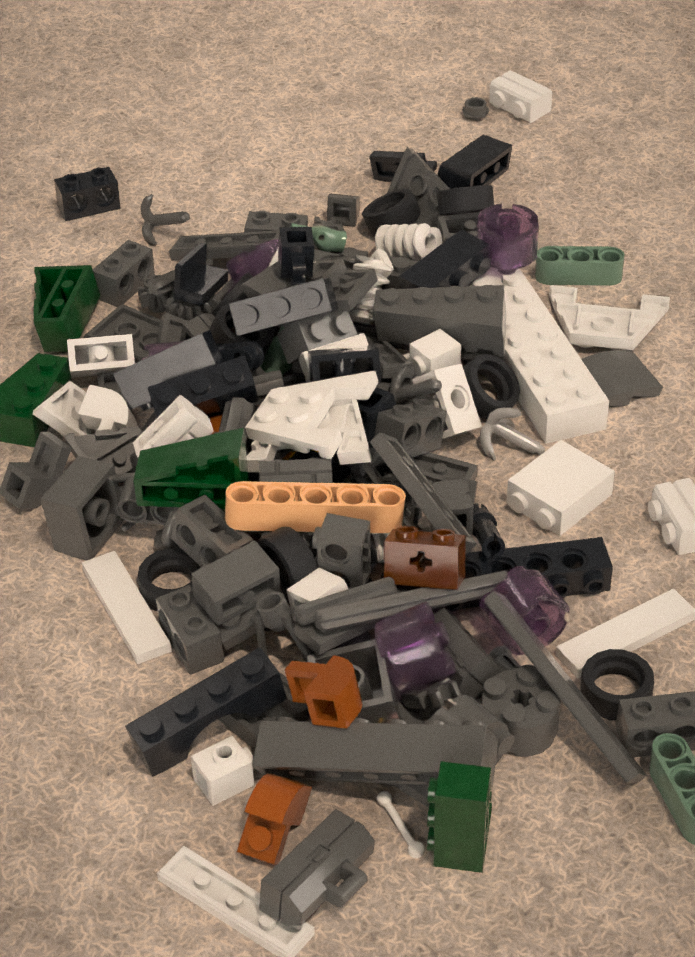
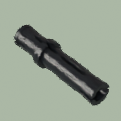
M475 503L473 504L472 534L477 537L486 557L490 558L491 553L493 559L498 558L505 551V543L496 528L497 521L484 504H481L480 508L479 504Z

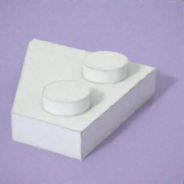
M71 381L33 410V415L58 431L63 437L68 433H75V436L91 434V429H87L78 415L86 392Z

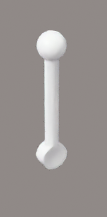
M387 791L378 793L377 803L386 808L408 844L409 855L413 858L423 856L424 845L419 841H415L391 803V794Z

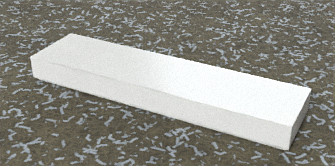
M112 551L82 562L83 572L136 663L140 664L172 652L169 639L117 553Z
M671 589L556 646L555 655L577 678H580L587 659L597 652L608 649H623L632 652L695 620V608L675 589Z
M185 846L157 872L160 882L277 957H295L315 934L314 927L307 922L300 926H285L280 923V920L277 921L260 911L259 892Z

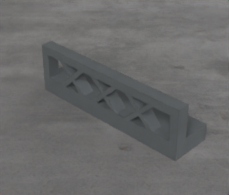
M379 432L370 441L376 451L371 455V462L361 465L375 484L391 482V485L399 487V483L404 486L412 497V504L405 503L403 522L406 526L416 527L418 531L422 532L450 529L455 534L466 535V555L477 543L397 439ZM384 460L392 471V477H382L375 467ZM419 509L423 511L432 523V530H422L419 527Z

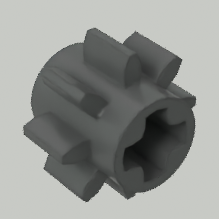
M161 275L147 277L144 280V287L137 288L142 308L148 307L154 313L166 311L167 299L171 297L172 292L170 291L159 297H156L154 294L150 296L147 293L149 289L147 283Z

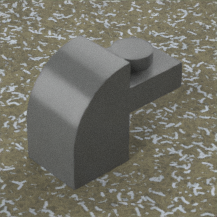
M40 432L29 462H9L0 487V494L19 509H35L42 505L40 499L63 474L72 447L51 432Z

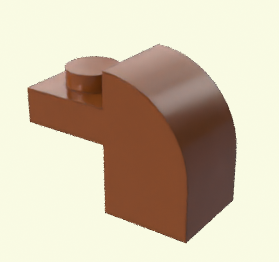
M333 655L326 664L291 661L284 669L293 702L307 704L312 725L347 729L360 713L362 698L354 667L349 660Z
M265 774L256 784L247 802L244 812L249 814L237 852L277 865L280 862L291 825L299 826L302 822L312 786L279 775Z

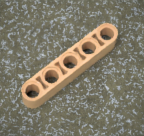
M241 481L230 484L226 489L225 521L230 528L240 531H275L281 527H290L296 532H314L316 527H322L327 513L368 520L370 521V533H390L393 529L402 526L406 495L400 487L390 484Z

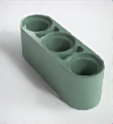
M544 246L538 249L536 253L535 278L539 283L545 285H616L622 281L625 254L621 249L611 246Z
M664 733L653 740L649 772L683 837L695 845V756L682 737L677 734Z

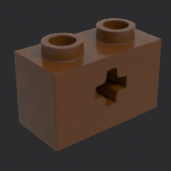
M400 526L393 529L384 540V578L391 577L396 585L458 590L465 578L466 535L455 534L450 529H436L432 532L418 531V528L413 526Z

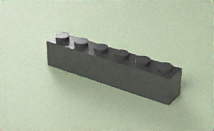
M280 716L275 721H260L252 766L263 776L265 774H275L291 780L429 785L430 777L438 778L440 762L444 761L491 767V787H493L499 740L484 723L474 720L463 721L462 725H447L443 721L433 719L425 720L423 724H409L407 721L400 719H387L385 723H372L366 719L355 718L351 725L345 729L312 725V721L299 722L291 717Z

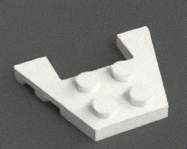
M550 285L549 298L566 338L570 344H577L584 348L595 346L610 348L611 350H634L669 310L670 297L642 294L641 306L637 310L576 303L578 288Z
M376 371L271 389L245 426L248 438L282 447L284 443L295 445L298 452L307 454L312 449L318 451L321 458L332 459L343 441L340 429H317L335 400H368L379 383Z
M335 400L317 429H340L343 440L337 451L340 465L371 462L372 458L357 400ZM254 440L251 443L252 451L246 456L248 472H259V461L274 460L277 450L292 449L297 451L296 446L284 443L282 447Z

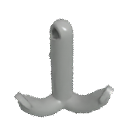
M517 408L495 409L489 414L487 422L480 430L481 446L484 453L493 461L496 460L491 441L493 432L532 454L537 453L541 455L545 452V447L540 445L539 442L515 430L512 420L505 419L521 416V411Z

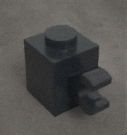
M279 227L278 261L280 277L291 278L292 286L304 284L305 277H313L314 240L312 227Z

